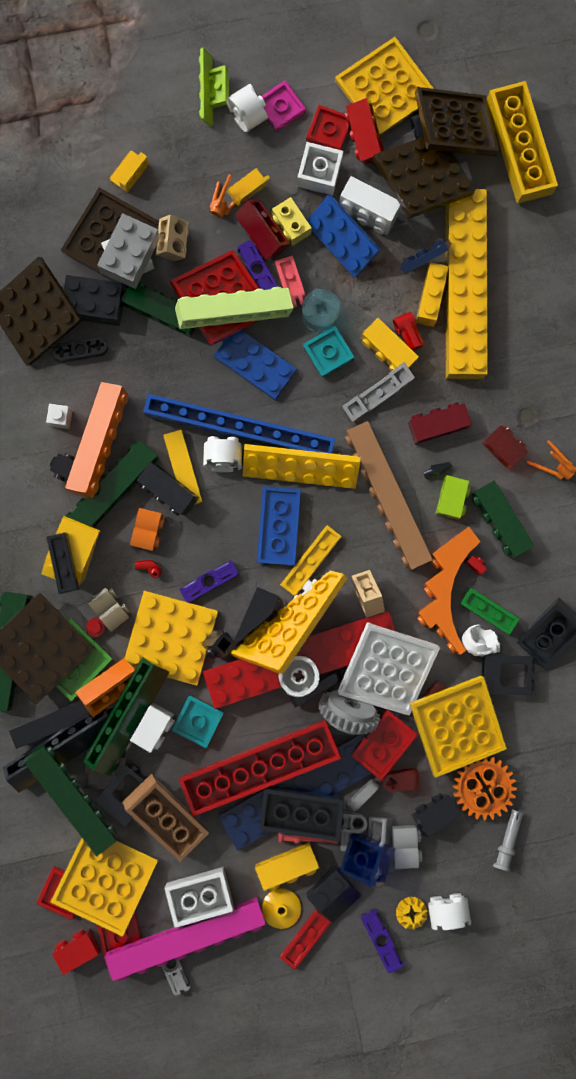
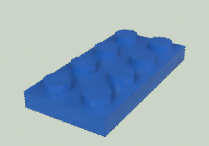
M331 195L326 196L307 220L311 226V231L354 278L358 277L381 251L375 242Z
M242 330L226 338L214 355L216 360L273 400L277 399L297 371V368Z
M263 486L257 563L295 566L301 489Z

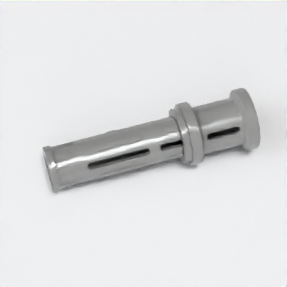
M511 810L503 843L498 847L499 854L496 863L493 864L494 867L510 872L512 856H515L514 845L524 813Z

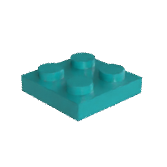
M336 326L331 327L303 344L304 350L322 378L354 359L352 352Z
M189 695L171 731L207 748L224 712L214 709L213 706Z

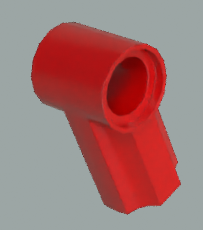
M411 311L393 319L395 330L399 335L401 334L404 343L412 351L424 346V342L417 330L415 317Z

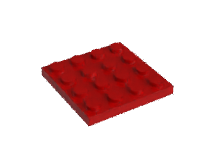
M234 250L180 275L170 282L171 287L179 298L185 296L193 298L204 294L212 296L223 292L227 294L238 291L251 292L259 289ZM260 320L199 328L210 345L213 346Z

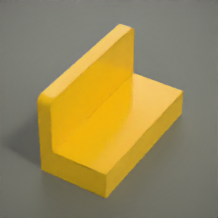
M130 151L112 174L110 181L128 193L148 167L149 161L147 156L142 152L137 155Z
M256 168L228 188L227 193L239 207L266 187L270 177L268 175L263 177Z

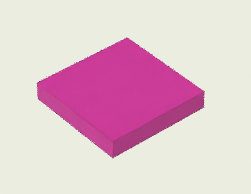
M283 81L261 96L266 104L263 108L268 115L267 120L276 132L306 113V108L286 81Z

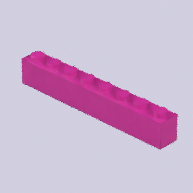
M255 897L234 905L232 912L176 928L173 927L106 952L105 960L112 981L117 979L118 981L126 980L133 973H145L149 970V967L155 965L157 967L164 966L168 963V960L174 958L180 960L185 958L187 953L193 951L199 953L204 951L206 946L212 944L218 946L224 943L225 939L231 937L236 939L243 936L244 932L250 930L255 932L262 929V926L266 924L258 898Z

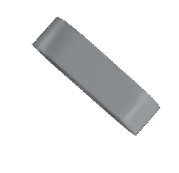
M373 779L369 780L347 802L346 806L352 812H355L377 791L379 785Z

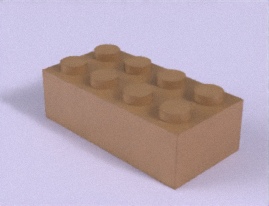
M153 774L123 801L126 812L180 862L209 834L204 823L196 816H192L191 811Z

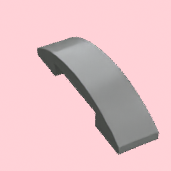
M404 362L392 370L389 375L359 396L354 397L342 407L351 421L354 422L413 381L415 377Z

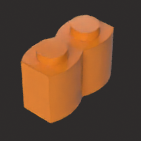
M139 508L130 546L150 551L158 548L161 537H158L159 529L163 530L165 518H162L163 514Z

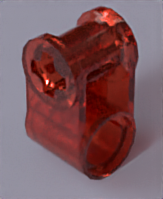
M408 768L400 771H391L381 781V784L389 792L420 789L417 768ZM390 778L395 780V782H392V786L386 783L390 781Z

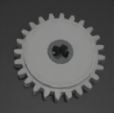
M338 690L323 694L318 704V709L321 710L320 714H323L325 720L330 725L340 731L355 735L372 733L373 730H376L380 721V715L377 714L378 711L375 710L373 705L338 694Z

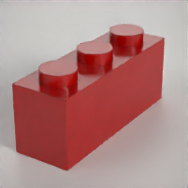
M365 98L347 105L345 117L347 123L351 125L352 131H350V136L356 144V158L363 164L373 162L374 154L384 151L372 102Z

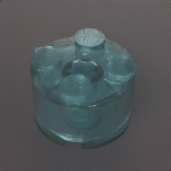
M314 289L305 297L302 305V318L306 327L314 332L321 333L337 324L340 314L339 299L328 290Z

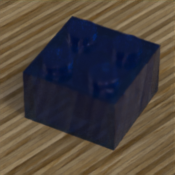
M351 833L339 872L370 887H384L395 848L367 835Z

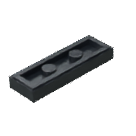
M67 532L47 536L58 593L64 594L79 590Z

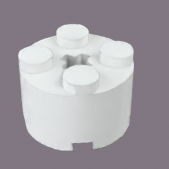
M248 84L227 98L228 108L231 113L234 112L236 116L234 120L244 132L250 131L268 119V115L263 108L266 104L261 96L257 97L251 84Z
M215 436L208 437V441L204 443L203 467L207 469V466L212 467L214 472H233V468L236 467L240 470L242 468V444L239 443V439L236 437H228L227 439H219V437Z
M295 656L284 674L279 673V682L282 688L292 696L302 697L308 695L317 687L319 682L318 668L309 658ZM301 670L304 678L296 681V677L293 674Z
M461 893L450 894L448 899H442V896L431 897L428 908L432 929L437 930V926H442V930L465 927V922L471 925L468 899L461 896Z

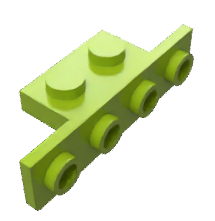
M200 48L199 97L201 109L199 114L201 120L211 127L213 126V108L227 105V98H229V68L224 65L213 69V56L205 48Z

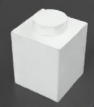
M49 404L46 423L51 427L70 429L72 410L68 406Z

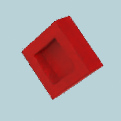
M471 556L464 562L477 575H482L487 569L484 566L485 562L478 556Z

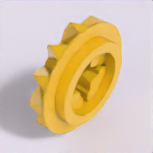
M406 897L399 902L396 908V917L403 927L415 930L418 927H422L423 923L427 920L428 911L424 902L419 898ZM411 905L414 912H418L414 915V921H412L409 915H405L410 912Z

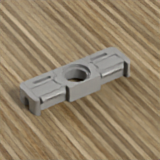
M176 960L174 967L162 966L174 995H179L183 990L188 991L191 984H187L189 982L183 971L181 960Z

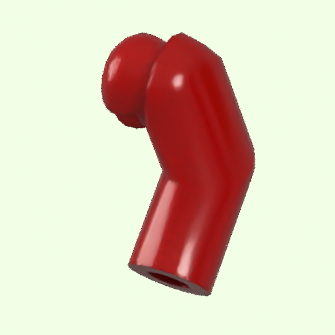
M153 560L135 561L136 571L146 570L152 578H158L162 573L160 566Z

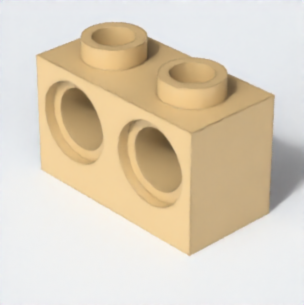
M173 215L159 219L158 232L160 239L156 247L157 256L173 262L185 258L189 234L188 221Z
M368 570L352 575L354 591L366 618L385 612L382 595L371 571Z

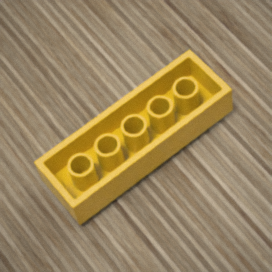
M526 81L490 90L487 103L517 204L552 195L558 183Z

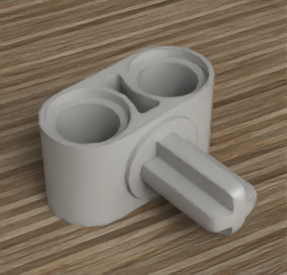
M343 812L341 851H351L353 833H362L367 828V821L362 813ZM356 818L363 820L362 825L359 827H355L352 824Z

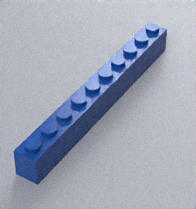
M148 394L143 411L145 416L228 437H236L241 440L276 448L332 454L335 438Z

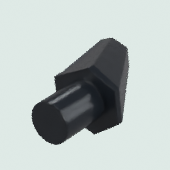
M450 462L431 465L430 469L423 471L425 479L433 475L435 477L451 468Z

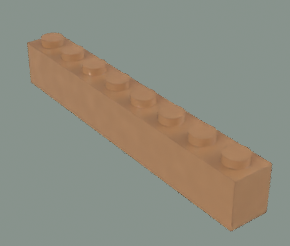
M364 422L347 430L345 441L348 447L352 446L354 450L352 455L361 457L360 465L362 471L360 472L365 482L368 481L371 487L368 488L370 495L373 499L376 498L379 504L376 506L380 516L384 515L387 521L384 523L388 533L392 532L394 540L392 541L396 550H400L403 556L401 557L403 566L405 568L408 567L410 571L432 561L433 559L369 422Z

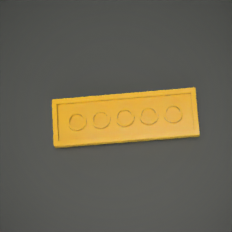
M245 444L243 477L356 489L361 457Z

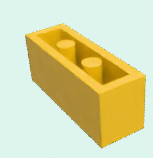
M430 262L425 277L416 323L434 327L438 318L449 266Z
M379 318L362 333V344L367 349L371 348L381 362L385 361L389 365L390 371L404 362L410 369L419 358Z
M310 842L255 864V870L264 891L267 889L269 891L276 890L280 887L279 884L287 882V884L293 883L298 880L299 876L304 874L310 876L316 873V869L319 868Z

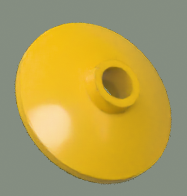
M278 888L269 892L264 898L262 914L266 922L272 927L286 929L294 925L299 919L301 903L297 895L291 890ZM280 907L285 908V912L282 914L278 912Z

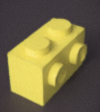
M291 197L272 209V218L292 246L311 235V226Z

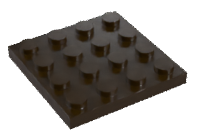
M423 87L416 88L415 97L428 150L497 157L500 151L486 95Z
M424 137L382 151L373 156L374 163L408 219L474 195L476 190L453 153L428 150Z
M99 187L61 248V252L101 274L97 266L104 252L101 243L111 238L122 213L156 229L159 228V221ZM101 274L102 276L108 278V279L111 280V281L119 282V281H117V280H115V279H112V278H110V277H108V276H106V275H104V274Z
M37 257L0 291V326L26 366H31L83 321L42 257Z
M39 593L0 630V667L36 704L95 649L42 593Z

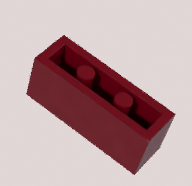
M259 198L248 200L235 214L240 225L249 234L251 241L256 244L261 255L266 260L278 258L291 244Z
M458 402L448 405V408L441 410V408L429 411L430 414L424 416L422 413L414 415L408 423L415 445L468 429L472 425L465 403L459 405Z

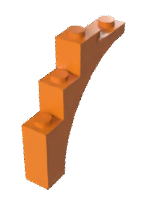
M470 527L461 531L431 554L433 559L431 563L436 569L440 568L441 571L423 584L425 586L424 592L429 598L433 597L434 600L417 612L419 616L417 620L423 628L425 626L432 628L435 625L437 628L434 630L441 639L444 637L448 642L447 648L452 654L456 653L457 655H461L466 649L460 641L453 624L451 591L454 578L461 563L469 552L480 543V540Z

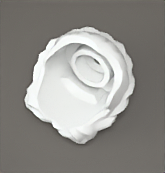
M474 625L463 633V645L474 656H484L500 652V643L495 631L491 629L484 630L481 629L480 625Z

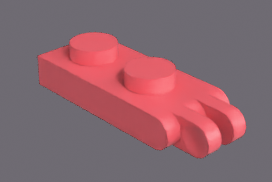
M293 256L276 260L275 266L282 287L289 289L293 308H297L295 300H299L300 306H303V298L306 296Z

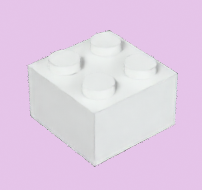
M307 142L297 178V187L333 195L342 163L343 151Z
M155 703L150 705L130 741L150 753L154 749L158 750L165 740V737H163L164 732H168L175 722L172 719L175 714Z

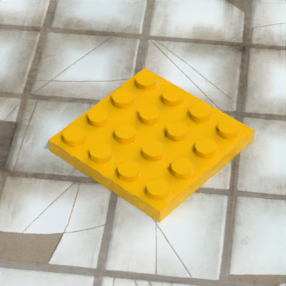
M396 37L335 77V82L351 103L365 98L372 102L380 137L418 111L415 97L417 87L434 89Z
M144 591L125 659L136 669L144 657L168 670L167 678L198 686L207 654L202 644L214 629L218 611Z
M478 676L410 703L432 774L435 778L507 749L483 676Z
M81 838L51 903L123 936L158 860L117 840L96 857L83 838Z

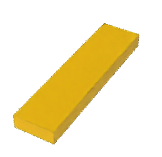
M182 430L164 434L175 478L200 497L194 505L203 503Z
M326 525L280 586L293 596H296L342 536Z

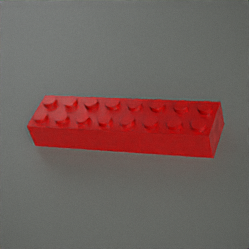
M323 719L186 773L179 778V782L192 816H196L341 759V753L329 723Z

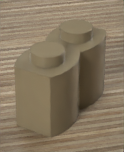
M105 587L87 603L110 632H113L131 618L128 615L131 611L124 603L120 605L116 600L119 596L112 588L108 590Z

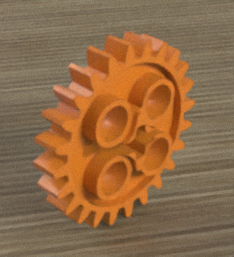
M491 756L487 761L486 757L462 767L463 771L456 770L460 776L453 777L458 782L452 785L454 789L458 790L453 795L460 797L456 803H463L461 810L468 809L467 815L471 816L474 813L475 819H478L481 815L485 821L487 815H489L494 820L495 813L501 817L500 810L503 809L508 812L506 804L513 805L509 799L516 798L511 793V791L517 790L516 787L511 786L516 780L509 778L513 772H506L508 766L506 764L501 766V760L498 759L495 762V758ZM491 769L492 776L489 779H485L484 772ZM476 772L479 773L482 782L488 785L486 786V789L494 801L493 803L490 802L488 795L483 790H481L483 786L477 779L475 775ZM469 779H475V786L473 788H467ZM496 787H501L502 789L499 796H494L493 794ZM484 796V804L478 806L476 804L477 798Z

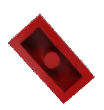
M81 929L73 935L74 938L67 941L64 939L55 945L56 948L52 956L63 975L99 955L101 947L91 929L86 931Z

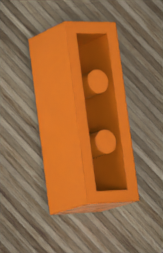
M123 658L75 693L92 717H94L120 698L135 669Z

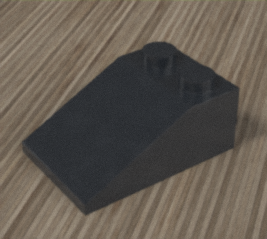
M257 587L234 642L239 643L269 618L273 612L277 613L281 601H278V595Z
M558 598L516 643L546 669L576 640V612Z

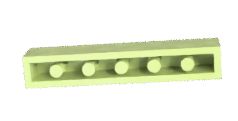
M275 287L270 290L256 289L251 292L238 291L231 294L223 292L212 296L204 294L193 298L185 296L178 299L175 306L180 329L289 317L294 309L289 289Z

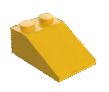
M64 516L56 534L67 532L77 581L80 586L86 578L100 531ZM48 552L41 574L56 580L50 552Z

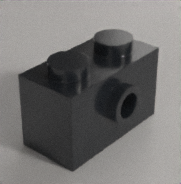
M439 793L431 798L432 801L427 805L425 803L415 808L416 812L411 814L423 836L430 837L461 816L449 795Z

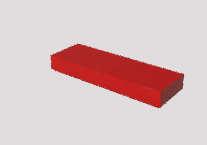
M315 909L280 954V958L296 970L332 922Z

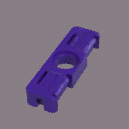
M248 240L239 245L237 252H240L246 262L247 270L255 283H258L260 289L270 290L278 287L253 242ZM255 265L263 267V271L260 274L253 272L252 269Z
M228 560L229 564L225 563L216 568V571L214 569L196 578L197 581L195 580L184 586V589L180 587V592L185 601L189 603L238 576V571L233 562ZM207 576H212L215 580L214 585L211 587L204 585V579Z
M374 908L370 910V913L362 914L361 919L387 972L392 973L402 968L403 962L400 960L394 948V943L378 914H376L378 913L377 910ZM381 935L386 936L388 939L387 943L383 946L378 945L376 942L377 938Z

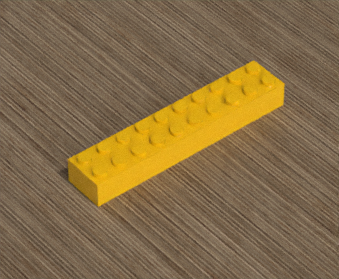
M476 189L474 195L446 205V239L449 238L451 242V247L446 252V266H449L446 277V379L483 380L487 375V189Z

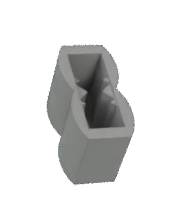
M415 825L392 826L393 864L395 869L419 868V862H422V852L418 850V842H421V833Z

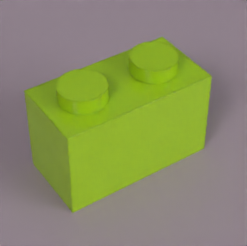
M448 475L444 477L435 515L456 520L464 516L466 511V505H464L465 497H469L471 487L468 486V480Z

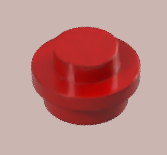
M92 618L86 624V631L92 637H99L105 632L106 626L100 618Z

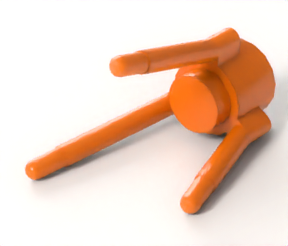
M231 174L228 175L219 198L217 197L221 183L217 182L213 200L209 207L210 213L219 218H223L224 215L228 216L231 209L236 205L233 201L227 207L228 203L223 200L232 178Z
M550 440L547 443L556 452L551 451L550 454L560 463L557 467L559 472L531 461L526 462L528 465L552 474L560 480L563 477L569 480L576 472V467Z

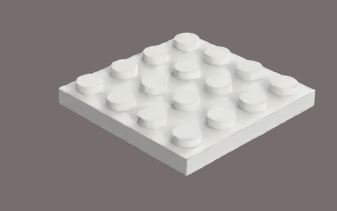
M367 623L337 692L341 696L409 716L412 711L410 703L417 700L440 647L434 643Z

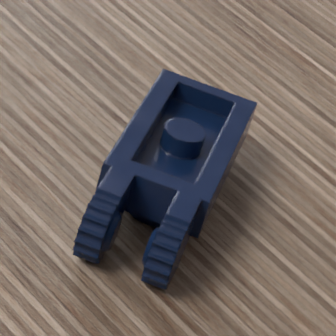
M449 238L444 241L442 239L432 244V248L428 250L426 248L416 253V257L409 256L404 259L401 264L402 272L412 271L447 252L451 247Z

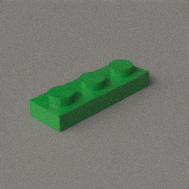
M472 588L468 589L460 602V605L507 635L511 634L519 621L518 617Z

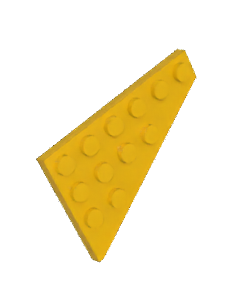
M327 572L320 580L312 584L313 588L303 596L299 594L286 607L280 609L278 616L269 623L265 621L250 635H247L243 639L244 642L236 649H232L230 654L241 660L284 674L346 582L347 577L342 573Z

